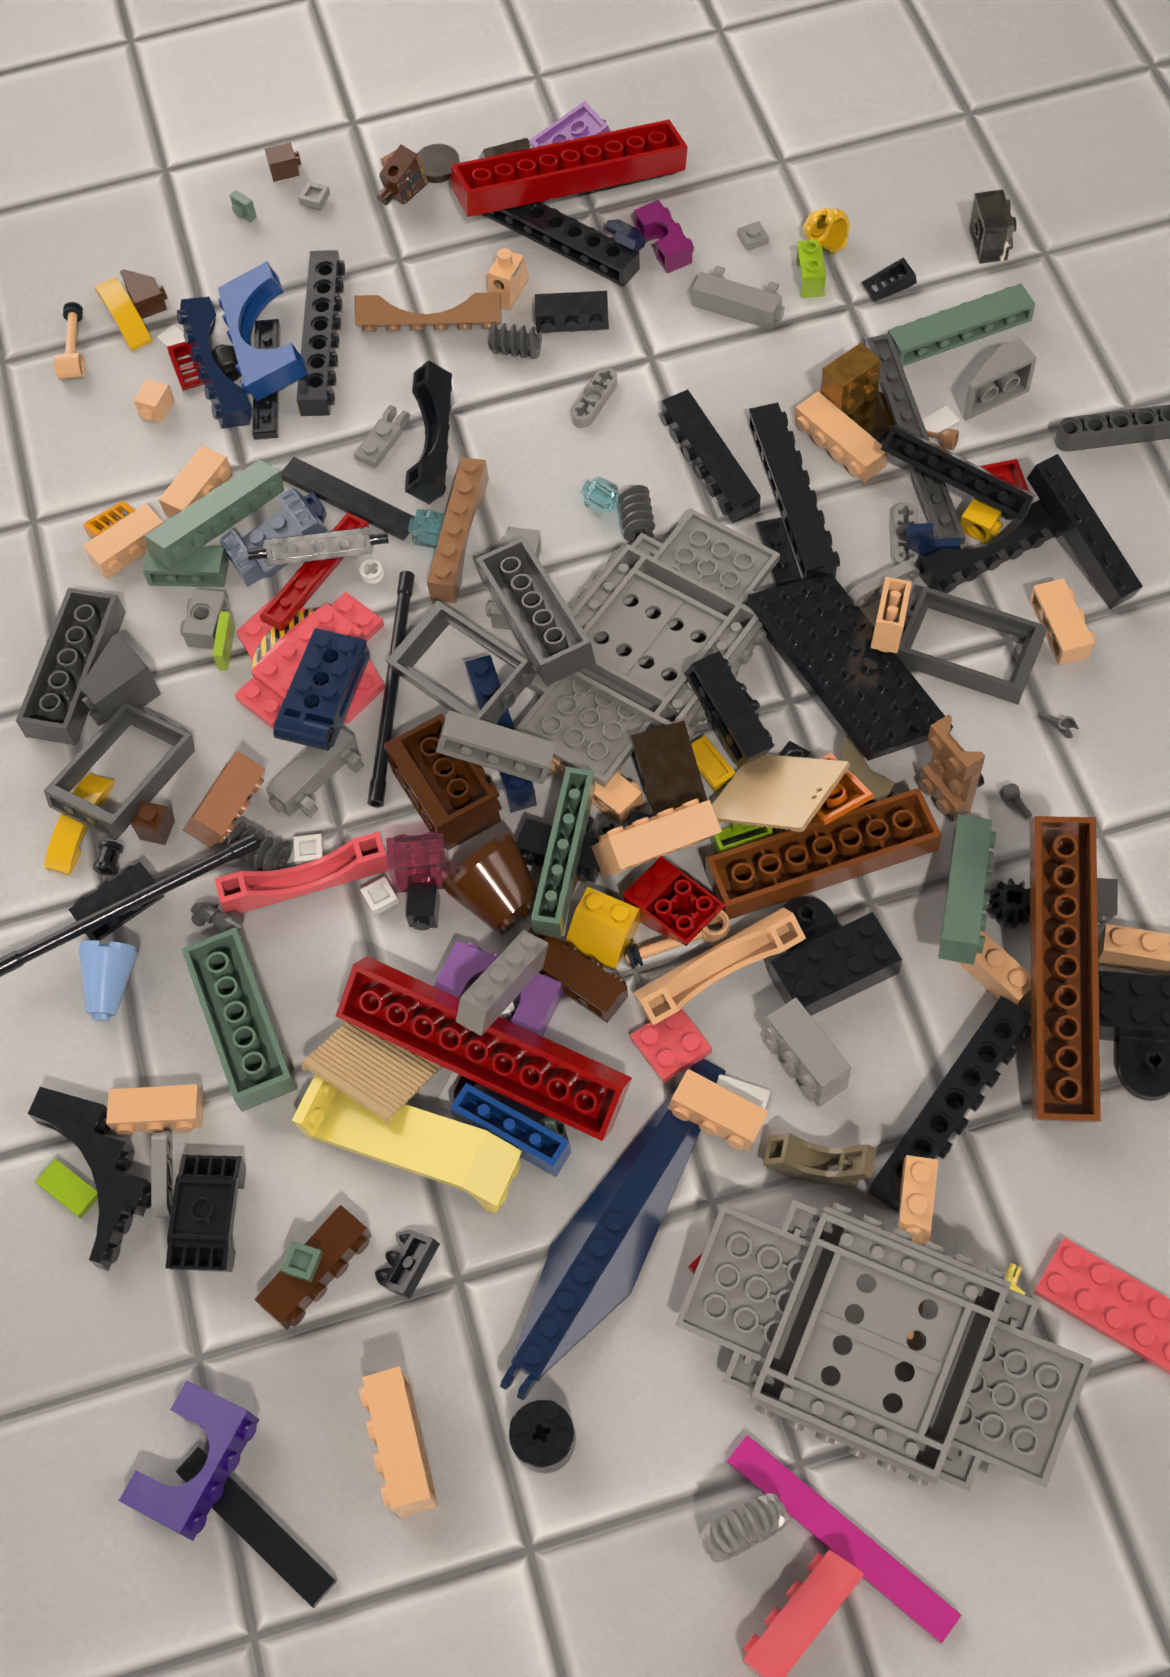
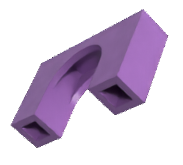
M456 941L434 987L460 998L500 954L495 952L489 954L481 951L479 946L471 942L464 944ZM538 973L521 991L520 1003L511 1022L543 1036L564 994L562 982L553 979L546 973L544 975Z

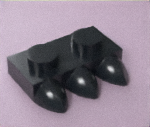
M407 1230L396 1234L397 1243L403 1249H394L385 1254L386 1260L392 1268H383L376 1271L375 1277L378 1283L388 1291L411 1299L440 1243L432 1237Z

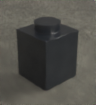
M409 884L406 918L409 927L417 930L438 928L440 894L437 885Z

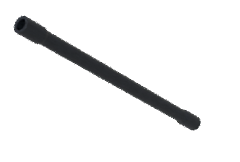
M402 571L399 574L398 597L389 656L405 639L410 599L413 594L415 575L410 571ZM389 664L373 776L370 781L367 801L369 806L376 808L384 806L388 767L384 743L392 738L400 676L395 673Z
M253 833L229 844L228 847L47 937L1 957L0 977L233 859H239L259 849L258 842Z

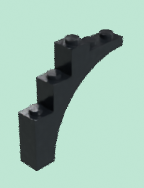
M39 1087L28 1115L37 1124L55 1130L73 1142L80 1149L88 1163L97 1188L99 1208L97 1234L89 1261L97 1268L109 1271L111 1264L115 1263L119 1257L120 1242L123 1235L127 1234L132 1224L131 1215L136 1214L143 1217L146 1209L152 1206L151 1183L147 1179L125 1173L132 1165L133 1150L124 1141L104 1136L110 1130V1127L106 1124L107 1107L105 1105Z

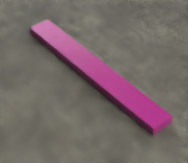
M747 1435L729 1457L727 1463L763 1494H777L787 1510L786 1513L829 1550L858 1568L864 1574L862 1577L938 1643L942 1644L962 1615Z

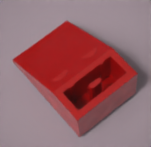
M662 856L622 894L625 903L640 909V922L643 925L685 946L725 908L723 902Z

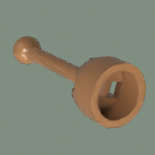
M945 429L940 434L927 431L929 437L939 439V443L943 448L955 449L959 439V430Z

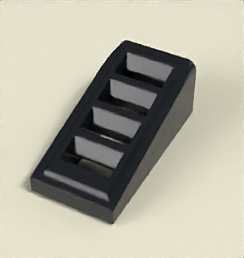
M903 257L861 283L873 302L915 285L917 279L915 272ZM885 281L887 286L884 287L881 282ZM875 284L879 288V291L875 292L872 288V286Z

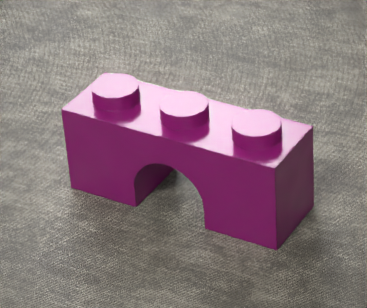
M656 200L634 210V227L638 228L647 239L646 242L659 239L656 241V259L667 274L692 263L694 245L691 239L686 238L683 234L680 224L678 222L675 223L667 207L664 208L661 202Z

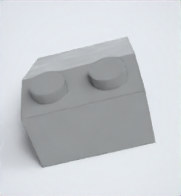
M1020 337L1011 342H1005L998 347L969 384L963 414L965 421L1029 392L1037 357Z

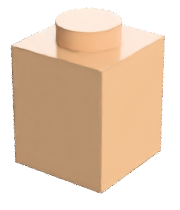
M146 379L134 399L140 417L162 423L174 402L169 385Z

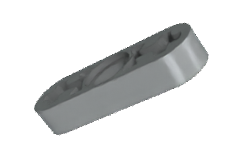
M608 367L599 369L571 408L572 423L576 427L586 428L590 426L616 389L617 374L613 369ZM592 394H597L601 397L597 401L588 399Z
M901 503L895 507L893 515V564L895 566L903 562V552L908 551V560H911L917 566L918 553L908 549L907 541L900 540L898 536L906 533V524H903L902 514H907V524H918V512L914 505Z
M905 560L856 585L849 592L848 596L852 598L854 606H858L861 609L881 599L885 576L913 582L918 577L919 570L911 560Z
M169 1131L155 1132L151 1138V1204L154 1217L161 1218L171 1215L173 1201V1143Z

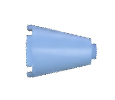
M100 941L80 942L79 956L86 1013L92 1015V1020L109 1021L110 1017L117 1014L137 957V949L133 945L109 941V944H100Z

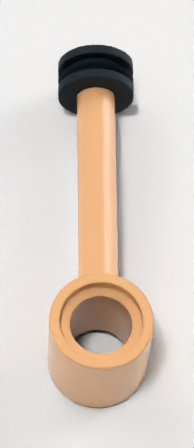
M68 302L63 306V317L67 320L66 351L64 354L54 356V366L58 379L85 376L82 354L80 352L75 353L77 322L81 321L83 316V308L76 302Z
M722 910L691 942L702 938L708 945L716 946L728 939L730 935L728 915ZM712 924H719L722 926V928L717 931H712L708 927ZM667 938L638 949L635 943L633 948L631 946L630 949L625 947L626 962L630 963L631 968L634 969L635 965L637 967L638 964L643 966L642 959L683 944Z

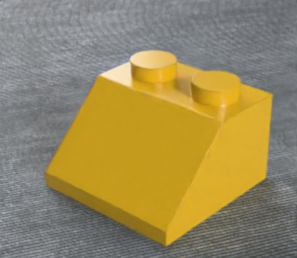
M587 887L575 909L565 943L568 942L574 945L583 957L593 958L600 964L616 971L625 954V947L629 946L640 925V909Z

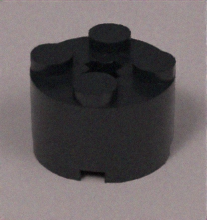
M536 1400L521 1407L511 1419L509 1441L516 1458L523 1466L532 1471L547 1474L558 1471L569 1462L576 1445V1432L569 1414L563 1407L551 1400ZM544 1430L546 1434L549 1433L546 1443H542L540 1439H537L539 1437L538 1432Z

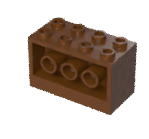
M441 713L384 743V748L392 773L441 851L445 853L500 823L499 811L502 810V807L497 799L499 793L492 782L487 783L484 778L486 774L482 766L436 752L445 720Z

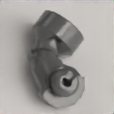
M204 901L196 903L191 907V912L193 913L191 920L196 926H204L205 922L213 923L214 926L218 927L219 934L235 927L239 931L244 921V916L234 910L228 913L224 911L221 913L217 903Z

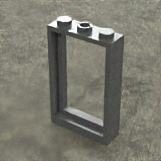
M924 586L920 596H914L910 608L913 611L911 617H905L904 634L900 640L898 653H896L898 659L909 669L1019 705L1043 644L1048 626ZM928 608L1025 639L1010 680L1007 681L911 649Z
M439 600L435 602L386 660L395 673L446 709L493 724L498 723L499 718L515 703L516 698L525 687L532 683L537 674L527 659ZM448 625H451L515 668L478 714L412 669Z
M125 702L44 789L49 807L116 841L132 823L140 802H151L195 752L192 734L184 728H178L168 723L162 717H155L147 713L139 706L135 707ZM130 725L173 745L174 747L114 814L70 793L71 789Z

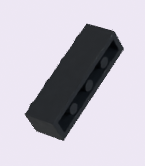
M717 651L692 663L684 675L737 767L740 768L768 753L774 747L772 736L763 727L756 708L749 703L742 684L736 680L731 672L728 660L723 658L720 651Z

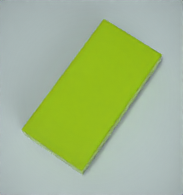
M222 611L219 613L212 656L219 670H228L235 625L230 612Z
M54 1159L35 1181L38 1186L80 1219L98 1200L97 1191L57 1159Z

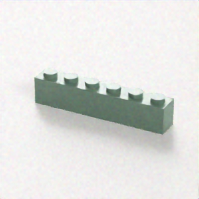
M1021 283L990 295H984L973 301L964 302L956 307L941 310L936 314L919 318L905 325L896 326L888 330V334L891 333L902 366H906L1032 321L1035 302Z
M259 459L144 535L149 556L170 569L284 492L281 471Z
M566 767L531 916L533 934L562 939L596 787L594 771Z
M961 814L957 816L938 959L974 965L976 954L983 953L985 936L980 935V931L985 932L987 914H982V910H987L990 893H986L985 889L990 888L992 872H987V868H992L994 852L989 851V848H994L996 832L991 831L992 819Z

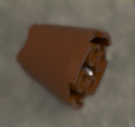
M506 833L503 836L505 840L501 842L494 838L461 862L462 865L456 870L457 874L455 876L449 874L442 882V887L448 895L491 929L499 931L501 935L515 925L514 921L518 916L522 915L523 918H526L532 914L537 895L535 883L517 842L510 833Z

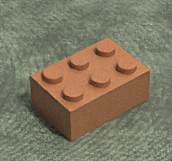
M237 750L225 764L183 828V831L209 848L216 842L221 844L236 825L232 820L236 822L239 816L244 813L250 804V801L247 799L250 800L263 784L264 779L261 778V775L265 768Z

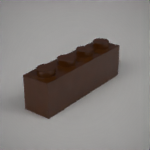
M532 927L528 930L531 934H533ZM533 934L549 943L544 966L539 974L544 975L546 973L553 979L562 982L563 993L608 1023L628 998L625 980L615 973L610 975L604 971L602 965L595 959H586L580 955L579 950L571 943L566 942L564 944L555 937Z
M339 1205L304 1244L323 1252L312 1283L279 1271L254 1300L286 1330L291 1325L293 1327L296 1326L304 1318L305 1310L313 1301H319L327 1291L326 1286L334 1277L339 1278L344 1274L351 1258L355 1254H361L370 1243L369 1238L372 1236L368 1228L342 1205Z

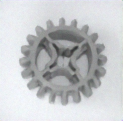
M767 1493L764 1496L761 1495L732 1509L707 1525L700 1534L703 1547L713 1562L728 1560L767 1540L786 1527L789 1522L786 1514L787 1510L777 1494Z

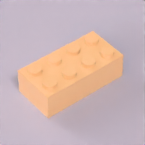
M697 798L682 804V806L676 809L669 808L651 818L639 819L624 828L620 826L606 832V834L599 836V842L591 846L602 876L606 878L700 843L722 832L710 800L700 803Z
M400 1366L362 1377L364 1387L360 1388L359 1392L363 1407H367L368 1413L371 1415V1419L367 1420L366 1424L370 1439L374 1440L379 1451L374 1453V1461L378 1473H381L382 1477L385 1478L386 1485L381 1486L385 1506H389L390 1511H394L400 1518L438 1507L408 1377Z

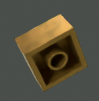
M859 343L822 368L821 394L846 415L852 414L860 405L866 401H871L878 394L882 360L864 344Z

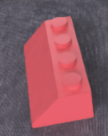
M831 1550L825 1556L819 1552L807 1567L811 1574L804 1583L797 1579L785 1594L790 1599L785 1607L781 1610L776 1606L766 1618L764 1623L768 1628L763 1635L758 1637L754 1634L742 1650L747 1655L742 1662L758 1677H785L859 1583L864 1574L858 1568Z

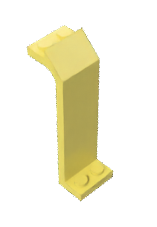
M316 1074L291 1120L309 1138L458 1188L473 1196L486 1211L497 1214L500 1205H503L506 1201L508 1187L520 1170L522 1151L486 1130L406 1104L393 1116L391 1124L386 1126L382 1118Z

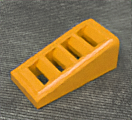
M121 501L89 519L83 524L87 535L93 539L127 517L121 513L125 510L130 515L136 510L125 501Z

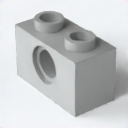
M194 589L192 599H189L187 602L186 619L181 622L180 626L181 636L184 637L188 647L214 648L220 611L229 612L230 609L225 592Z

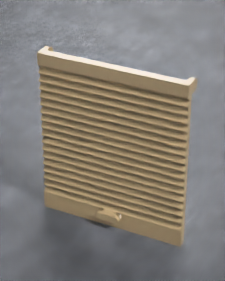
M764 755L740 767L712 804L714 813L720 823L728 822L730 824L732 822L733 824L737 823L740 825L741 823L742 825H756L757 827L760 825L762 828L765 826L772 829L775 827L781 830L784 828L786 830L803 832L849 769L850 763L849 761Z
M348 1022L341 1025L340 1029L338 1028L333 1035H330L329 1039H326L318 1049H315L314 1053L307 1056L302 1061L301 1067L304 1071L310 1070L382 1118L386 1126L391 1124L393 1116L442 1068V1066Z

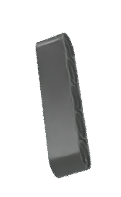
M1170 404L1064 418L1059 423L1055 445L1062 451L1070 452L1170 439Z

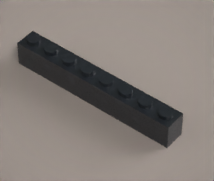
M778 402L750 408L748 425L803 579L832 573L836 578L837 567L840 566L839 555L837 551L833 552L831 547L832 536L830 531H826L824 528V514L822 510L817 509V496L815 490H810V478L808 471L802 468L800 450L796 451L794 447L795 437L793 431H789L787 428L788 418L786 412L781 411Z

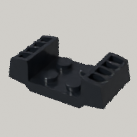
M182 1154L179 1173L175 1181L169 1221L165 1269L215 1272L233 1271L236 1251L231 1246L236 1200L238 1189H244L246 1166L242 1156Z

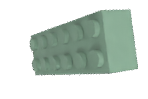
M232 928L182 948V953L233 1099L241 1112L297 1090L250 958L237 928Z

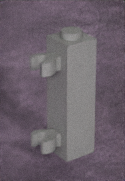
M717 265L712 275L704 272L699 274L692 287V306L773 330L777 321L780 322L782 320L785 308L782 307V296L777 293L779 284L770 281L766 291L734 282L725 279L723 276L725 268Z
M341 727L334 747H331L329 751L308 747L266 788L270 798L268 800L269 804L277 812L283 811L290 817L300 808L304 814L311 818L318 809L314 806L315 802L310 797L344 764L355 773L364 766L360 762L361 757L357 754L359 750L354 736Z

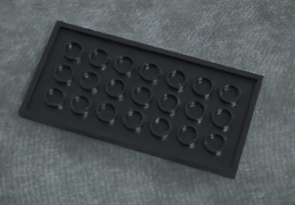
M832 573L749 595L746 601L867 761L928 741L930 725L939 721L945 715L895 653L882 652L871 648L875 627L860 608L854 606L852 598L848 596V593Z

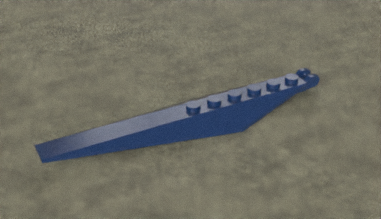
M705 1059L700 1060L690 1069L714 1083H717L719 1075L725 1076L726 1073L725 1070ZM679 1084L551 1245L511 1361V1366L500 1383V1387L506 1390L513 1384L519 1371L528 1375L518 1389L517 1397L519 1399L525 1400L536 1381L539 1382L543 1375L632 1293L701 1132L699 1125L690 1120H680L673 1115L671 1110L667 1109Z

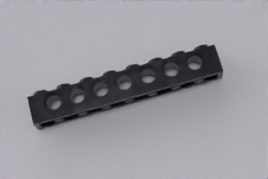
M541 202L481 214L622 287L640 270L638 251L615 242L613 237H609L595 228L589 227L575 218H571Z
M338 250L310 251L301 356L304 359L308 375L298 380L296 399L301 416L330 415L331 405H335V394L332 386H336L337 382L334 367L338 366V355L335 352V348H339L340 344L337 329H341V318L338 311H342L340 293L344 292V282L341 275H345V262L340 260Z
M1003 996L998 999L871 1183L869 1189L871 1195L899 1213L902 1180L899 1179L897 1173L903 1171L904 1158L906 1155L920 1157L916 1155L914 1149L923 1147L929 1152V1156L923 1158L938 1159L940 1157L944 1160L953 1146L949 1142L955 1133L959 1136L969 1122L965 1118L970 1110L974 1112L978 1110L985 1099L982 1092L987 1086L991 1089L1001 1075L997 1071L1002 1063L1006 1065L1010 1063L1017 1051L1013 1048L1018 1040L1024 1042L1031 1031V1026L1028 1025L1031 1019L1029 1012ZM1003 1031L1009 1038L1001 1039L996 1036L995 1032ZM988 1054L992 1057L993 1061L985 1062L980 1059L979 1055ZM972 1077L976 1080L977 1085H968L963 1081V1078ZM956 1100L960 1103L961 1108L952 1109L948 1106L947 1101ZM934 1123L941 1124L945 1128V1132L936 1133L931 1129L930 1125Z

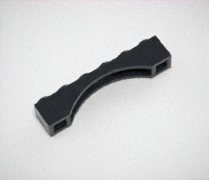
M429 360L414 371L412 392L423 416L425 444L418 462L406 471L405 483L406 493L427 504L442 497L446 490L445 479L447 451L449 448L448 432L450 429L449 415L452 391V373Z
M1038 500L1031 504L1028 514L1011 534L983 547L973 549L942 548L920 560L919 576L927 587L949 593L958 585L966 581L971 582L980 574L988 570H995L1001 563L1009 559L1014 560L1020 557L1023 552L1031 548H1038L1045 541L1053 537L1062 536V533L1041 500Z

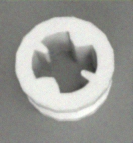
M368 559L360 565L359 571L364 582L376 584L383 579L384 571L378 560ZM376 569V573H375V574H373V573H369V574H368V573H367L368 570L373 571V570Z

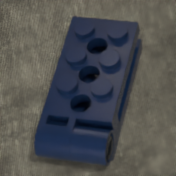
M317 628L314 629L275 720L274 738L329 751L331 747H334L370 659L369 651H365L367 647L366 640Z

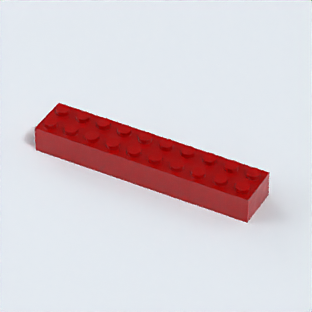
M670 119L452 164L451 189L466 216H478L480 214L521 207L531 203L544 202L559 197H567L573 194L685 171L688 146Z
M368 956L353 964L335 1017L598 1140L603 1141L611 1132L632 1077L501 1017H498L484 1034L480 1036L456 1022L460 998Z

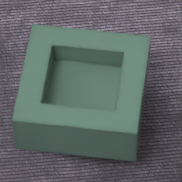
M237 190L229 195L232 210L236 216L242 217L250 223L257 218L253 201Z
M292 1241L280 1271L283 1274L312 1283L323 1252Z

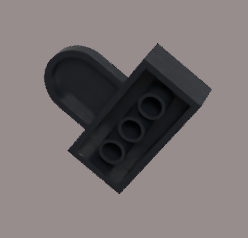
M796 897L782 907L794 913L806 937L803 941L787 949L788 953L770 961L769 976L785 1004L796 997L812 1016L899 974L902 958L873 912L841 927L830 907L815 897Z
M1098 970L1099 1040L1117 1041V1072L1121 1084L1130 1094L1142 1100L1155 1101L1170 1095V977Z

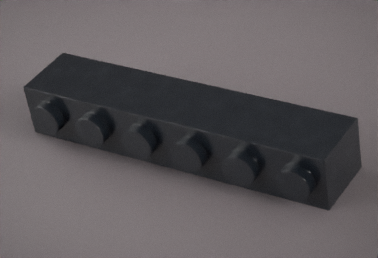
M687 389L662 400L660 419L663 425L670 428L673 440L676 444L680 443L687 461H692L699 479H704L709 494L718 500L722 514L724 516L728 515L732 523H735L760 512V494L690 391Z
M898 425L892 426L880 449L1020 521L1026 515L1036 496Z
M1056 454L1036 464L1027 477L1028 482L1109 609L1133 598L1143 585L1060 456Z

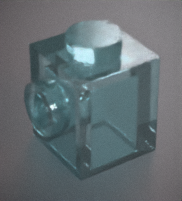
M417 509L415 518H411L408 527L409 534H412L414 545L436 548L446 514L434 510Z

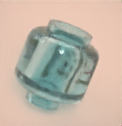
M601 476L595 477L592 482L587 480L581 491V494L585 495L583 499L584 505L600 514H605L608 511L612 512L618 503V496L620 494L616 484Z

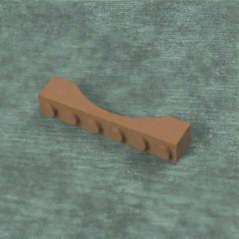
M499 292L474 293L466 301L454 308L430 314L412 313L399 309L379 295H354L355 326L362 328L363 332H376L377 327H386V331H400V327H410V331H423L424 326H434V330H448V326L458 325L459 330H470L472 325H482V329H491L494 321L497 322V325L502 324V303Z
M461 457L427 580L431 600L450 603L457 602L462 583L470 528L476 510L484 499L489 480L486 460Z

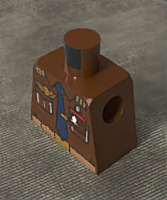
M402 144L397 148L379 174L384 188L377 194V197L385 205H388L392 199L401 204H406L428 184L417 153Z

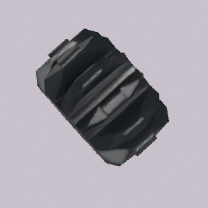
M1012 878L1008 880L1007 885L1000 881L997 883L996 889L990 891L988 909L993 910L991 914L992 919L1001 918V927L1006 922H1010L1014 929L1017 927L1018 922L1024 926L1029 922L1030 888H1024V880L1019 885L1015 884Z

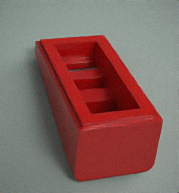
M185 341L167 346L168 354L182 391L204 385V382L200 381L198 377V365L192 361L191 346ZM186 355L190 356L181 360H176V358H180ZM192 362L190 365L179 368V365ZM195 369L194 372L182 375V372ZM195 376L198 377V379L184 382V379H188Z

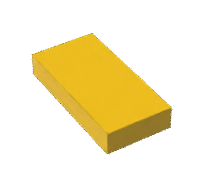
M703 735L692 742L691 745L701 777L716 792L727 785L736 772L706 735Z

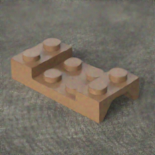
M948 714L930 725L927 740L933 753L931 762L921 768L919 785L925 794H930L936 801L939 811L943 815H947L952 821H955L958 814L965 815L971 811L985 755L983 752L965 751L949 733L953 718Z

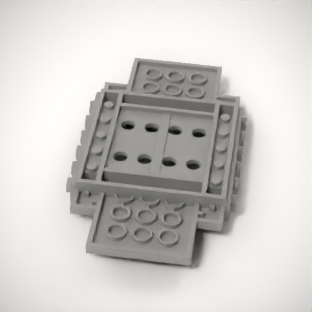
M693 509L687 513L664 543L640 533L631 546L628 544L622 545L616 553L613 552L610 555L602 571L596 572L587 589L584 588L580 592L576 603L569 607L591 642L596 663L546 686L537 669L533 666L537 674L527 688L540 694L541 697L515 730L554 742L555 747L552 758L571 768L594 771L595 782L605 788L634 751L630 738L631 735L685 721L689 738L691 739L697 724L704 722L708 715L684 673L692 663L720 651L723 658H726L730 663L731 672L737 678L739 668L742 664L746 665L750 661L754 648L757 645H762L767 636L765 626L746 601L750 594L756 593L758 587L778 563L780 553ZM634 597L639 603L634 607H628L623 603L624 600ZM657 609L661 612V615L656 619H650L646 616V612ZM680 621L684 626L679 631H673L668 625L670 622ZM696 633H702L706 636V640L702 643H696L692 641L691 636ZM604 634L609 637V641L605 644H597L594 638L597 635ZM627 646L632 650V652L625 657L619 656L616 653V650L619 647ZM649 658L653 660L654 665L649 669H644L639 666V662L642 659ZM665 671H674L677 674V678L673 681H666L661 675Z
M793 1199L782 1229L727 1205H721L675 1325L734 1351L722 1382L751 1394L749 1402L756 1405L755 1410L769 1417H773L774 1413L786 1418L785 1424L803 1431L804 1427L814 1430L817 1432L815 1437L829 1444H834L835 1440L847 1445L846 1451L861 1458H865L866 1454L878 1459L877 1464L892 1472H896L897 1468L910 1473L908 1476L910 1480L927 1486L928 1482L936 1485L938 1478L970 1491L981 1460L1046 1488L1093 1360L1029 1333L1040 1301L1009 1289L1011 1282L1005 1279L1007 1273L991 1266H987L986 1271L973 1266L975 1263L974 1259L956 1253L955 1258L942 1253L944 1247L925 1240L924 1245L912 1241L913 1234L896 1227L892 1233L881 1228L882 1221L868 1215H864L863 1220L851 1215V1208L834 1202L833 1207L826 1205L822 1211ZM868 1273L875 1278L876 1287L872 1292L864 1293L857 1287V1278L861 1274ZM930 1299L937 1304L938 1313L934 1318L925 1319L920 1315L918 1307L923 1300ZM857 1304L864 1310V1318L860 1323L853 1324L846 1319L845 1310L849 1305ZM917 1330L925 1335L926 1345L924 1348L913 1350L908 1346L907 1336L910 1332ZM845 1335L851 1339L852 1350L848 1354L842 1355L835 1351L833 1341L837 1336ZM900 1362L910 1363L915 1371L914 1377L909 1381L899 1380L895 1375L897 1364ZM834 1366L839 1370L841 1378L836 1385L830 1386L823 1382L821 1373L825 1367ZM896 1393L901 1397L903 1406L898 1412L891 1413L884 1408L883 1399L887 1394Z

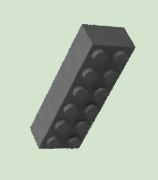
M524 537L476 558L482 580L546 686L596 663L590 640Z
M74 588L67 589L16 719L25 737L70 745L77 744L89 712L81 701L84 695L79 687L112 636L119 632L126 612L118 595Z

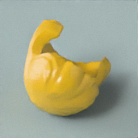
M822 208L810 213L804 224L803 232L807 240H818V244L822 245V248L836 254L839 250L846 248L850 221L846 213L841 209Z

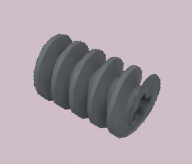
M493 322L489 337V347L493 349L495 354H499L502 350L504 355L512 352L513 356H518L521 352L524 358H527L529 354L533 359L538 358L542 345V331L536 334L535 327L532 326L530 332L526 333V327L522 325L520 332H517L516 324H513L509 331L507 330L506 323H503L501 329H498L497 322Z
M644 485L627 487L618 496L622 528L624 530L623 535L630 543H633L640 533L651 538L654 536L655 523L653 521L654 515L652 513L651 498L649 497L650 491Z
M241 822L234 827L228 838L227 847L229 844L253 833L260 847L239 858V860L246 861L248 865L254 866L258 871L279 870L285 867L291 856L290 847L286 846L282 849L283 845L281 842L277 841L273 844L274 840L272 837L268 836L264 839L265 835L263 832L259 831L256 833V829L252 826L247 828L245 822Z

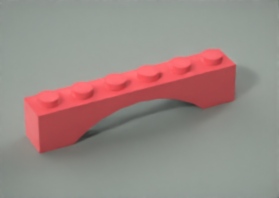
M378 831L351 839L332 853L302 865L272 871H239L215 878V884L224 912L228 913L234 910L241 914L390 871L391 869L380 832Z

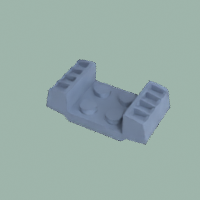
M294 488L278 496V499L285 508L241 538L234 529H231L220 539L221 546L224 547L227 557L247 587L262 578L271 577L288 565L268 566L265 559L249 561L247 549L263 548L265 539L328 531L304 496Z

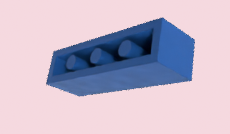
M467 1083L450 1107L454 1120L492 1133L522 1151L521 1158L554 1177H557L571 1154L569 1140Z

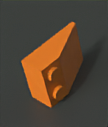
M832 753L820 758L839 761ZM847 770L812 820L826 825L874 798V795L852 772Z

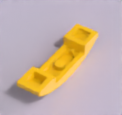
M116 277L94 286L101 301L106 305L130 351L153 342L138 311Z
M89 773L72 794L96 806H99V804L105 805L115 781ZM61 813L49 843L44 863L45 869L71 876L82 853L79 845L88 829L86 825Z

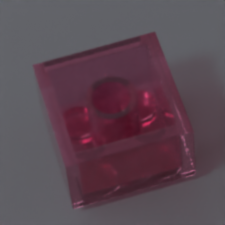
M426 832L415 836L400 834L393 838H386L387 870L395 893L408 892L409 884L437 885L438 889H444L442 882L450 874V858L443 833Z

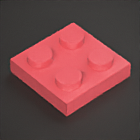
M682 1008L657 1024L652 1025L648 1023L630 1035L633 1044L663 1084L712 1053V1047Z

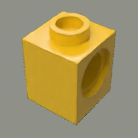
M973 498L961 518L960 524L964 534L987 544L992 536L997 537L1002 528L1003 522H1000L1002 511Z

